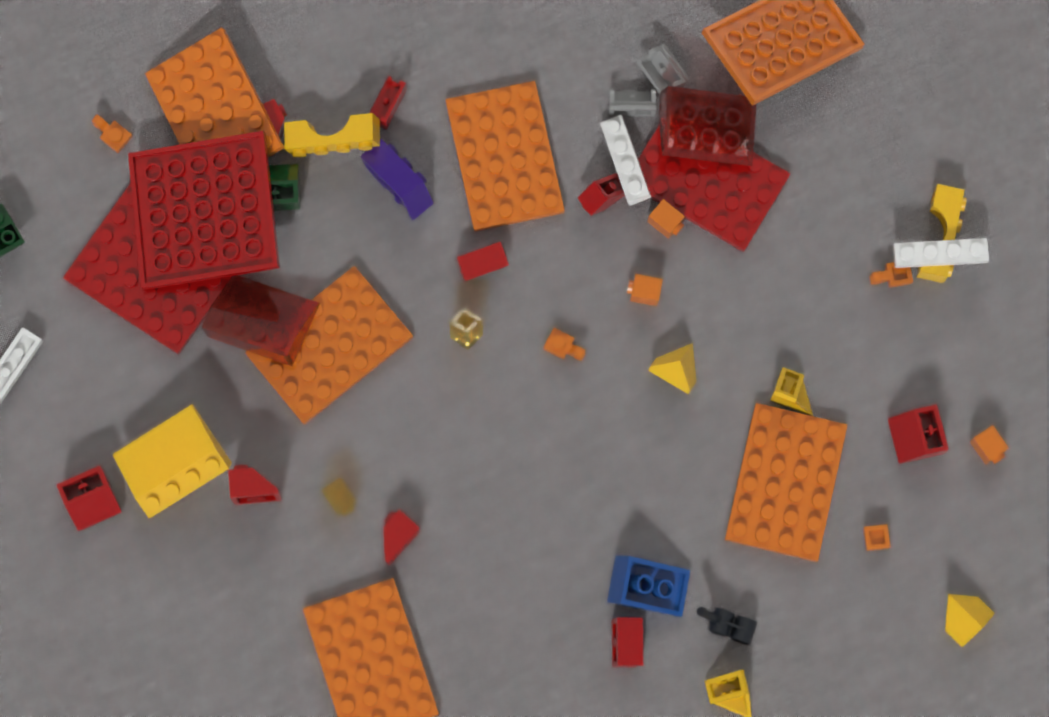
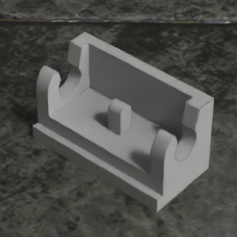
M665 44L647 51V56L641 57L637 61V64L662 98L678 93L691 80Z
M610 89L609 116L621 114L622 116L655 117L656 89H651L650 91H614V89Z

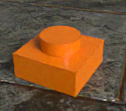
M887 524L863 527L866 551L891 548Z

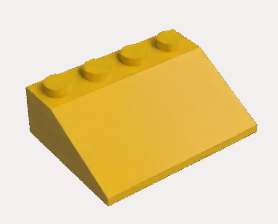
M193 404L112 454L136 501L149 519L228 470L232 463Z

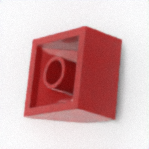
M241 464L235 465L234 469L228 470L230 498L234 505L282 501V495L278 488L252 467L248 468V465Z

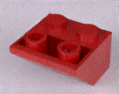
M937 404L916 408L887 419L898 464L944 455L949 450Z
M101 465L56 484L62 501L78 532L122 513L106 472Z

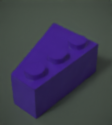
M380 139V146L372 147V150H367L360 157L366 169L384 189L387 188L398 205L402 204L406 208L408 216L414 221L434 204L425 185L427 180L419 171L415 173L412 170L413 166L405 157L401 159L398 156L399 152L391 143L387 145Z

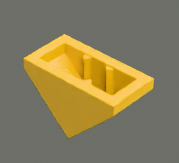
M693 343L657 357L648 371L689 394L697 382Z
M782 367L770 401L813 416L803 380L805 375Z
M948 594L944 631L963 647L988 623L995 613L977 596Z
M744 670L705 680L710 704L718 705L744 717H752L749 690Z

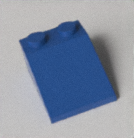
M615 555L607 603L682 617L691 570L632 556Z

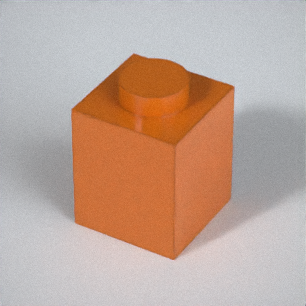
M663 199L648 216L647 222L669 239L673 234L677 236L684 228L683 221L685 216Z
M635 274L634 280H629L627 294H631L630 301L658 306L663 279Z
M993 425L970 441L985 465L991 461L995 465L1006 457L1004 452L1009 449Z

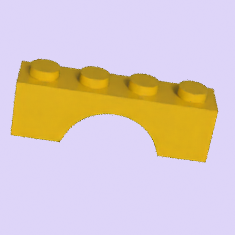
M373 113L350 115L347 124L342 130L328 136L317 134L314 126L307 120L284 122V149L293 157H305L309 153L327 155L328 151L347 153L350 152V149L357 148L367 151L372 150V147L380 146V119Z
M937 184L933 190L929 212L935 215L941 222L943 227L942 241L955 240L956 233H960L963 220L959 219L960 211L964 212L967 198L963 197L965 190ZM954 265L918 267L916 277L944 283L947 277L952 276Z

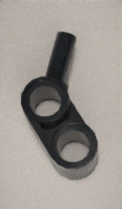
M702 606L697 608L696 614L709 621L707 629L709 632L729 637L745 645H751L758 624L757 621L741 615L735 617V613L719 607H715L714 612Z

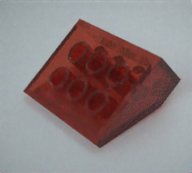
M667 86L660 91L659 103L662 155L752 166L756 104L752 106L744 95Z
M235 275L211 305L201 328L209 338L293 366L320 303L240 275Z

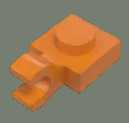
M98 114L91 120L92 125L103 133L99 137L100 140L117 154L133 137L129 131L115 120L109 125Z
M894 262L886 263L884 265L885 271L872 272V275L869 276L871 285L888 281L889 288L909 285L914 282L911 268H895Z
M555 327L543 346V350L563 360L568 354L582 362L586 355L585 349L573 345L574 337Z

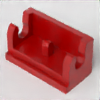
M391 76L387 77L369 112L380 119V127L386 130L407 91L406 82L400 80L397 83L392 80Z
M501 241L456 257L460 272L465 281L509 266Z
M617 617L612 619V668L644 666L643 618Z

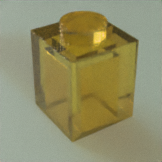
M465 307L449 322L450 338L467 350L483 336L482 319Z
M341 477L321 489L322 494L337 517L340 515L345 517L355 510L354 506L357 505V501Z

